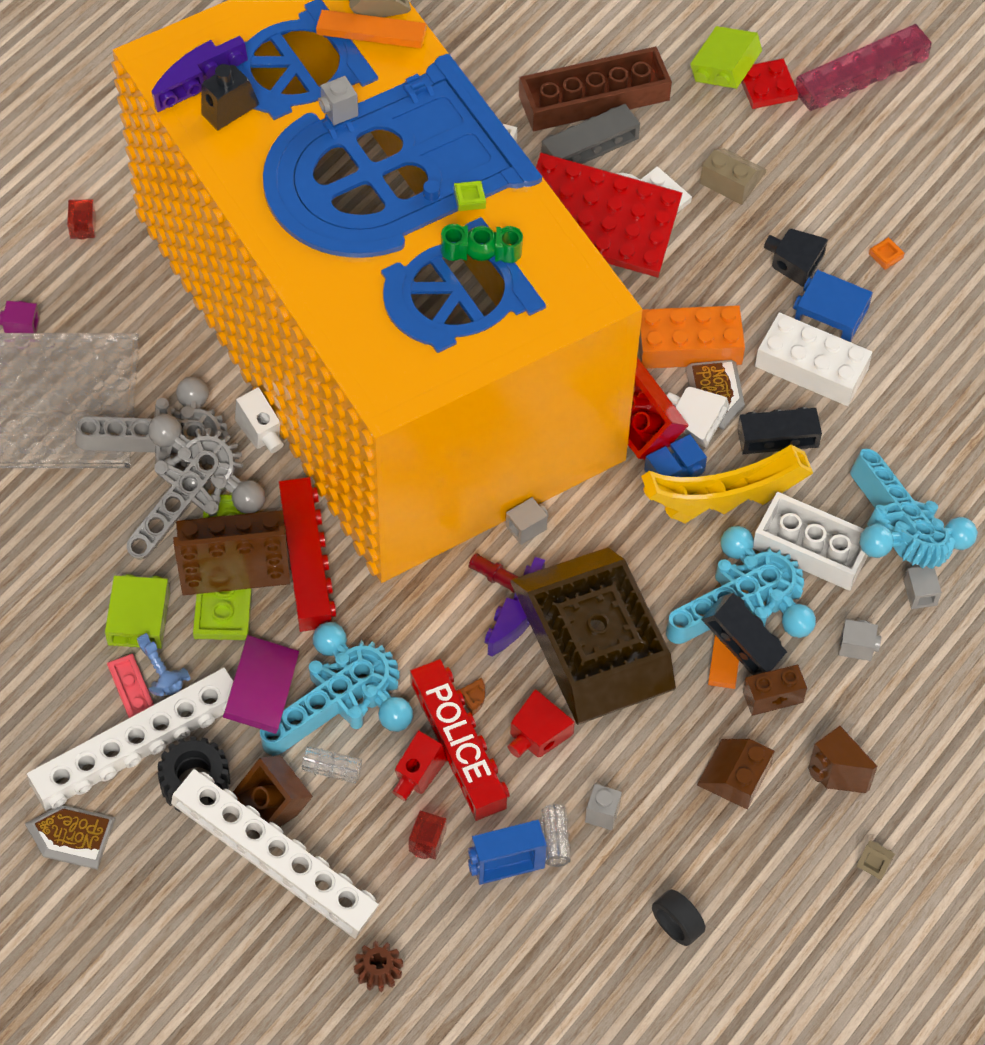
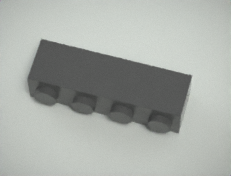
M626 104L613 107L603 114L591 117L576 126H570L558 134L548 136L542 140L541 153L584 164L639 139L640 122Z

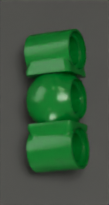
M449 224L441 232V254L450 261L467 260L468 254L473 260L477 261L490 260L495 256V262L501 260L506 263H514L522 255L523 234L520 229L513 226L496 227L495 232L486 226H477L468 231V225L462 227L458 224Z

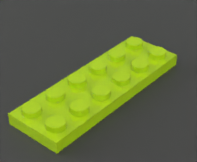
M220 495L221 500L218 506V513L215 516H209L204 512L203 518L247 513H242L236 509L232 502V495ZM252 588L196 594L194 639L246 640L247 635H249Z

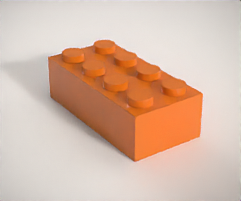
M740 305L642 309L639 355L640 361L646 369L687 367L692 363L733 360L737 365H742L745 343Z

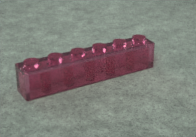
M917 24L911 25L797 76L795 87L798 91V97L809 111L823 108L832 101L843 99L852 92L865 89L872 83L882 81L894 73L902 72L914 64L924 62L929 58L932 42Z

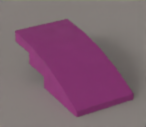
M247 635L223 718L276 734L286 704L299 651Z

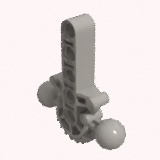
M194 376L186 377L178 384L176 395L179 403L184 406L181 412L175 411L176 408L170 407L168 400L165 398H159L156 401L154 418L161 414H170L179 418L178 421L182 427V434L190 441L194 439L190 436H196L195 430L198 428L201 431V436H206V428H211V436H215L218 429L221 430L219 438L221 440L226 435H229L227 423H222V415L215 416L214 409L210 411L201 409V406L205 404L209 396L207 384L201 378ZM88 416L81 418L77 422L75 441L77 446L83 450L155 452V464L168 458L172 459L175 455L171 454L178 453L172 446L159 447L151 441L148 434V426L152 420L150 418ZM205 457L201 459L199 466L205 470L202 467L203 464L208 463L214 466L215 462L212 458ZM180 461L182 466L188 467L189 464ZM187 478L184 480L182 487L186 491H193L197 488L198 482L194 478ZM211 480L204 487L207 492L211 487Z
M161 414L151 420L148 426V434L151 441L159 447L172 446L178 451V455L172 459L168 458L165 461H158L155 464V472L170 484L171 488L129 538L127 550L133 558L138 560L147 558L191 503H194L209 516H215L219 511L218 506L221 500L219 496L224 489L232 494L233 505L242 513H255L263 507L266 497L263 487L255 481H241L233 475L235 468H243V463L235 462V459L242 457V453L232 452L238 447V444L235 442L229 446L227 445L231 439L230 435H226L221 440L219 439L221 430L218 429L215 436H211V428H206V436H201V431L198 428L195 430L197 437L190 441L182 434L181 424L176 417L170 414ZM205 457L212 458L215 462L213 468L208 471L201 469L199 466L201 459ZM182 461L189 465L182 471L175 468V464ZM187 478L196 479L198 482L197 488L193 491H186L182 487L184 480ZM210 480L215 487L214 493L211 496L204 489ZM175 498L181 502V507L178 511L170 512L166 509V503L169 499ZM154 519H159L164 523V528L159 533H153L149 530V524ZM137 540H143L147 544V549L142 554H136L132 550V545Z

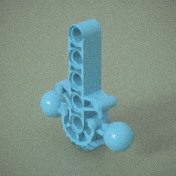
M862 449L850 470V474L875 508L859 540L861 549L866 555L880 558L886 556L894 547L897 554L903 558V561L911 562L912 566L917 564L921 568L927 566L933 569L935 566L940 567L950 558L953 549L965 550L976 542L978 531L971 520L957 517L951 519L944 528V523L934 517L938 509V505L935 502L927 501L925 504L914 501L877 452L871 449Z
M733 526L723 533L720 539L723 553L729 558L741 559L743 565H731L726 559L720 560L715 579L720 582L721 587L672 611L666 628L667 639L675 644H682L710 629L701 620L703 616L698 614L705 615L721 596L731 593L744 600L746 607L751 613L763 621L764 627L767 618L772 612L776 613L781 610L783 613V628L792 637L802 638L808 636L816 626V617L813 610L807 605L795 604L792 600L799 599L802 596V589L804 587L802 569H798V561L790 562V554L783 556L780 550L775 553L772 552L770 547L766 552L756 554L753 550L754 539L751 532L745 527Z
M335 622L320 624L314 631L312 637L313 645L322 655L334 656L336 663L322 665L317 660L312 661L309 664L310 679L317 687L283 711L276 734L260 729L262 747L267 754L272 756L279 755L338 714L353 729L361 728L363 726V717L368 711L367 707L374 708L376 706L380 708L378 716L384 728L393 732L405 730L413 719V709L405 699L391 697L388 694L390 690H397L399 686L397 680L400 678L397 661L393 660L391 652L385 653L383 645L375 648L373 641L368 646H364V642L361 640L359 646L349 649L346 646L347 635L342 626ZM359 675H368L365 678H358ZM338 690H345L342 694L335 693ZM363 697L364 701L358 705L357 701ZM316 705H322V706H324V707L321 708V709H314V708H313V707L316 706ZM296 720L302 721L297 725L290 724ZM272 736H278V737H279V738L276 739V740H272V741H271V740H268V739H269L270 737H272Z

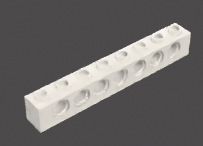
M222 668L28 772L29 784L45 811L65 804L67 799L76 794L82 795L88 792L93 785L100 781L112 779L117 772L126 767L132 768L136 766L144 757L162 752L168 744L182 738L186 739L192 731L200 727L206 728L210 726L216 718L224 714L233 680L226 669ZM209 698L217 700L213 704L204 703ZM185 711L193 713L189 717L180 716ZM161 724L168 726L165 730L161 731L155 729ZM134 738L144 739L138 744L131 743ZM110 751L119 752L115 757L106 756ZM84 765H94L91 770H81ZM60 778L69 779L65 784L56 783Z
M193 769L174 792L171 804L356 939L378 908L379 904L375 902V897L368 891H360L353 886V882L342 873L337 874L331 870L329 864L323 858L312 856L306 851V847L296 839L290 840L283 834V830L278 825L272 822L267 823L260 818V813L255 808L249 805L245 807L237 801V797L233 792L228 789L222 790L214 784L213 778L207 773H199ZM207 796L212 798L215 803L204 805L200 799ZM227 813L234 814L237 817V821L227 822L224 820L223 815ZM255 830L260 834V838L250 839L246 832ZM271 847H278L283 851V855L273 856L269 849ZM302 864L306 868V872L297 873L293 870L292 865ZM325 881L329 885V889L320 890L316 887L315 882ZM348 898L353 906L349 908L343 907L338 899Z

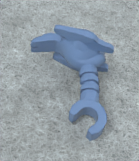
M145 633L137 638L141 650L148 656L151 664L154 665V669L159 674L158 682H152L151 687L148 688L150 693L164 696V694L174 695L179 692L183 686L182 681H189L191 679L188 671L185 668L173 671L166 670V666L163 665V661L158 656L157 646L154 642H150L148 634Z

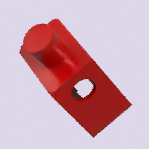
M535 689L511 722L510 734L515 739L507 746L508 750L517 758L527 750L536 757H542L574 734L575 721Z
M418 730L395 768L399 780L392 791L395 796L406 801L413 790L419 794L425 792L447 762L442 744Z

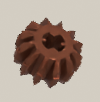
M376 940L373 942L372 949L364 945L362 947L363 954H356L355 961L358 964L354 966V973L359 975L358 982L360 984L367 982V989L369 991L375 985L378 986V990L381 993L384 991V984L393 988L395 986L394 979L402 977V971L399 969L403 967V960L398 958L399 951L397 949L390 951V944L388 942L382 948L379 947ZM375 964H381L382 969H376Z

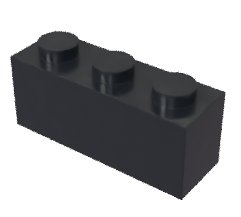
M800 407L784 411L777 409L762 413L748 412L739 416L737 427L742 455L781 451L789 445L799 449L819 448L822 436L817 408Z
M734 593L721 596L701 619L752 675L772 671L787 653L786 649L781 645L779 638L771 634L763 626V621L758 616L753 615L746 607L744 600Z

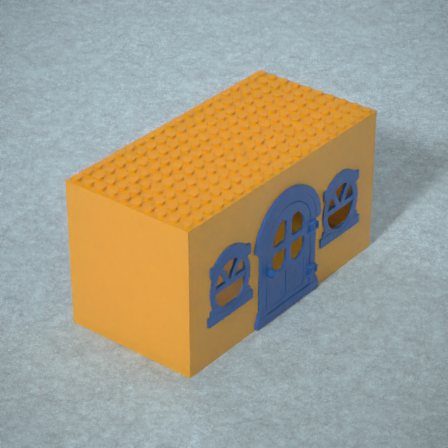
M227 0L113 49L114 61L111 62V65L117 76V79H114V83L120 94L117 97V101L123 112L120 113V118L125 126V129L122 131L123 136L128 143L125 150L130 159L128 167L133 175L130 181L135 190L133 198L138 206L135 212L141 223L145 222L150 238L152 240L156 239L159 243L158 248L164 258L168 257L170 260L169 263L175 275L179 274L182 278L181 283L187 293L191 292L193 295V302L199 311L203 310L205 313L204 317L209 328L216 330V336L221 346H226L229 350L228 354L234 365L238 364L241 368L240 373L246 383L250 382L253 387L252 390L259 387L280 421L281 438L288 440L291 453L295 458H300L302 461L303 471L307 477H312L315 481L314 485L315 487L317 486L319 496H325L328 501L329 511L334 517L338 516L340 519L342 531L346 536L350 535L353 539V546L357 554L365 557L370 574L372 576L376 575L380 582L383 583L506 521V512L533 497L540 504L626 461L642 308L426 24L427 30L422 48H413L317 35L316 27L321 10L356 14L351 10L349 0ZM410 2L411 10L408 13L383 17L425 23ZM237 36H241L245 42L248 60L236 67L250 81L259 101L257 107L218 131L201 114V92L160 112L156 111L151 91L158 80L175 62L209 40H212L214 45L218 46ZM346 76L357 93L358 116L333 125L319 105L318 98L321 97L320 85ZM370 132L388 158L379 162L371 161L358 144L357 139ZM337 147L343 148L358 168V171L328 185L317 183L313 177L319 160L328 151ZM398 170L415 193V196L408 199L398 198L384 180V175ZM481 181L486 199V208L458 211L453 191L454 183ZM361 185H370L385 205V208L373 214H349L337 210L332 205V200ZM449 224H458L462 227L468 225V231L477 226H486L495 232L496 227L513 226L520 229L523 234L522 255L514 263H506L501 260L495 262V256L490 260L477 261L473 260L468 254L467 260H463L496 305V308L485 317L443 260L441 254V232ZM431 264L443 282H415L414 278L424 266ZM411 294H451L433 320L425 317L418 311L411 297ZM458 303L472 321L471 323L459 325L444 324Z

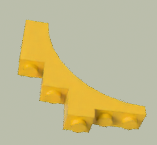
M789 445L774 455L754 464L716 475L673 477L648 471L641 477L644 483L643 490L645 495L650 500L663 504L670 518L686 524L709 508L726 514L748 499L764 505L774 499L777 492H785L812 475L813 471L805 451Z

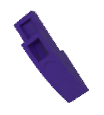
M237 36L218 46H215L212 40H209L175 62L158 80L151 91L156 111L160 112L202 92L203 82L215 75V69L218 65L239 66L247 61L246 46L241 36Z
M535 557L532 565L526 566L523 576L545 569V560ZM516 593L514 599L506 598L503 607L498 606L496 610L494 629L489 628L485 637V644H488V655L493 657L506 649L530 625Z

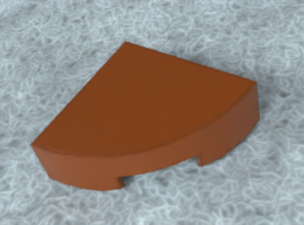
M482 678L460 689L465 700V706L472 715L481 709L485 701V684Z

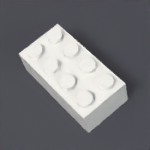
M779 312L758 348L755 367L849 406L869 369L872 351Z
M780 492L776 493L754 537L753 549L766 552L770 547L772 552L775 553L780 550L783 556L790 554V562L798 561V569H802L849 591L868 557L862 551L859 543L863 528Z

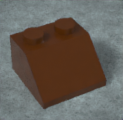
M839 726L814 744L808 769L812 778L816 782H821L827 789L867 793L870 791L878 766L849 734Z
M721 739L697 786L748 810L772 765L775 750L751 739Z
M281 755L259 758L233 791L237 801L245 807L249 805L255 808L260 813V818L267 823H275L279 827L298 816L313 797Z

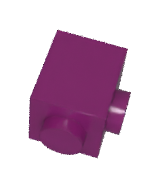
M6 301L5 309L0 311V325L3 326L5 336L36 338L40 321L37 303Z

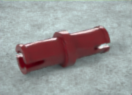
M478 553L473 555L468 565L470 569L487 577L489 582H496L515 593L510 581L518 578V576L504 569L503 565L499 562L493 563Z

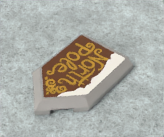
M724 360L688 365L686 367L689 387L727 398L730 407L718 426L724 430L729 425L731 419L745 406L736 362Z
M61 805L25 823V826L32 835L43 857L98 870L115 817Z

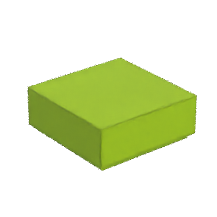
M481 181L454 183L453 191L458 211L486 208V199Z

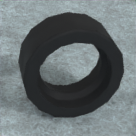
M668 890L652 904V911L659 925L679 944L688 946L705 932L706 926L699 911L678 891Z

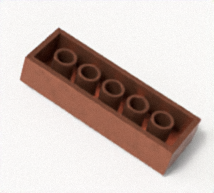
M657 46L521 76L519 77V98L534 132L596 117L613 107H619L623 104H626L629 109H635L670 101L672 81Z

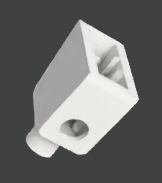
M259 387L237 398L235 421L255 448L259 449L266 445L270 453L279 451L284 446L279 438L280 421Z
M687 387L682 397L669 392L667 397L689 425L683 433L686 435L691 434L697 443L706 448L730 407L727 398L693 387Z

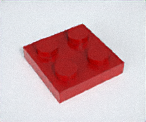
M784 58L753 64L741 82L752 109L798 100V91Z

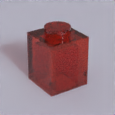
M93 199L68 200L67 225L70 239L95 238L96 211Z
M420 810L409 837V852H412L413 855L421 859L431 858L436 860L447 831V818Z

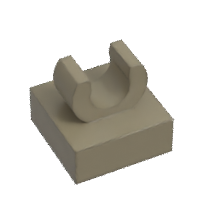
M870 840L859 859L857 867L882 880L895 853Z

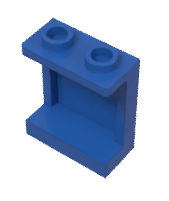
M817 270L813 278L809 277L803 289L805 291L804 295H799L793 307L796 310L795 319L800 321L803 315L842 330L841 339L851 342L870 307L873 292Z

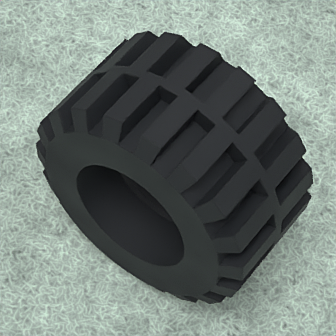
M196 736L190 737V741H185L182 738L178 740V745L172 743L168 746L169 752L164 751L162 753V761L158 762L157 773L161 793L170 806H172L171 801L174 792L183 783L179 777L183 772L191 768L207 770L209 776L215 781V785L222 790H229L230 773L228 761L222 749L219 750L218 744L215 742L209 744L208 739L203 737L201 741H197ZM207 796L200 799L204 805L215 803L212 798Z

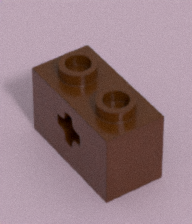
M797 664L746 677L743 694L751 716L804 703L807 686Z

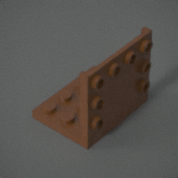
M283 510L176 521L177 537H173L182 596L290 584Z

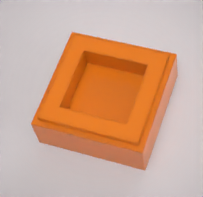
M889 237L869 250V255L884 270L902 260L905 255Z

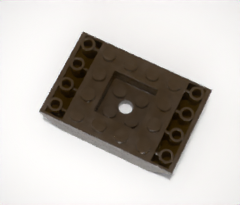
M607 547L510 581L577 725L676 689L671 653L626 560ZM600 620L604 624L605 629L600 631L594 629L591 621Z

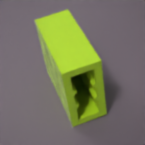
M716 26L690 63L695 82L737 89L762 52L758 33Z
M131 574L114 575L105 628L108 645L140 647L137 638L147 633L150 642H154L157 649H162L170 597L168 579H163L159 576L147 578L136 577Z

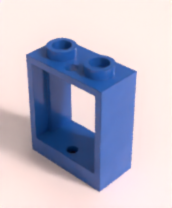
M539 819L472 836V847L468 848L470 858L468 859V866L471 876H477L479 885L545 868L547 844Z

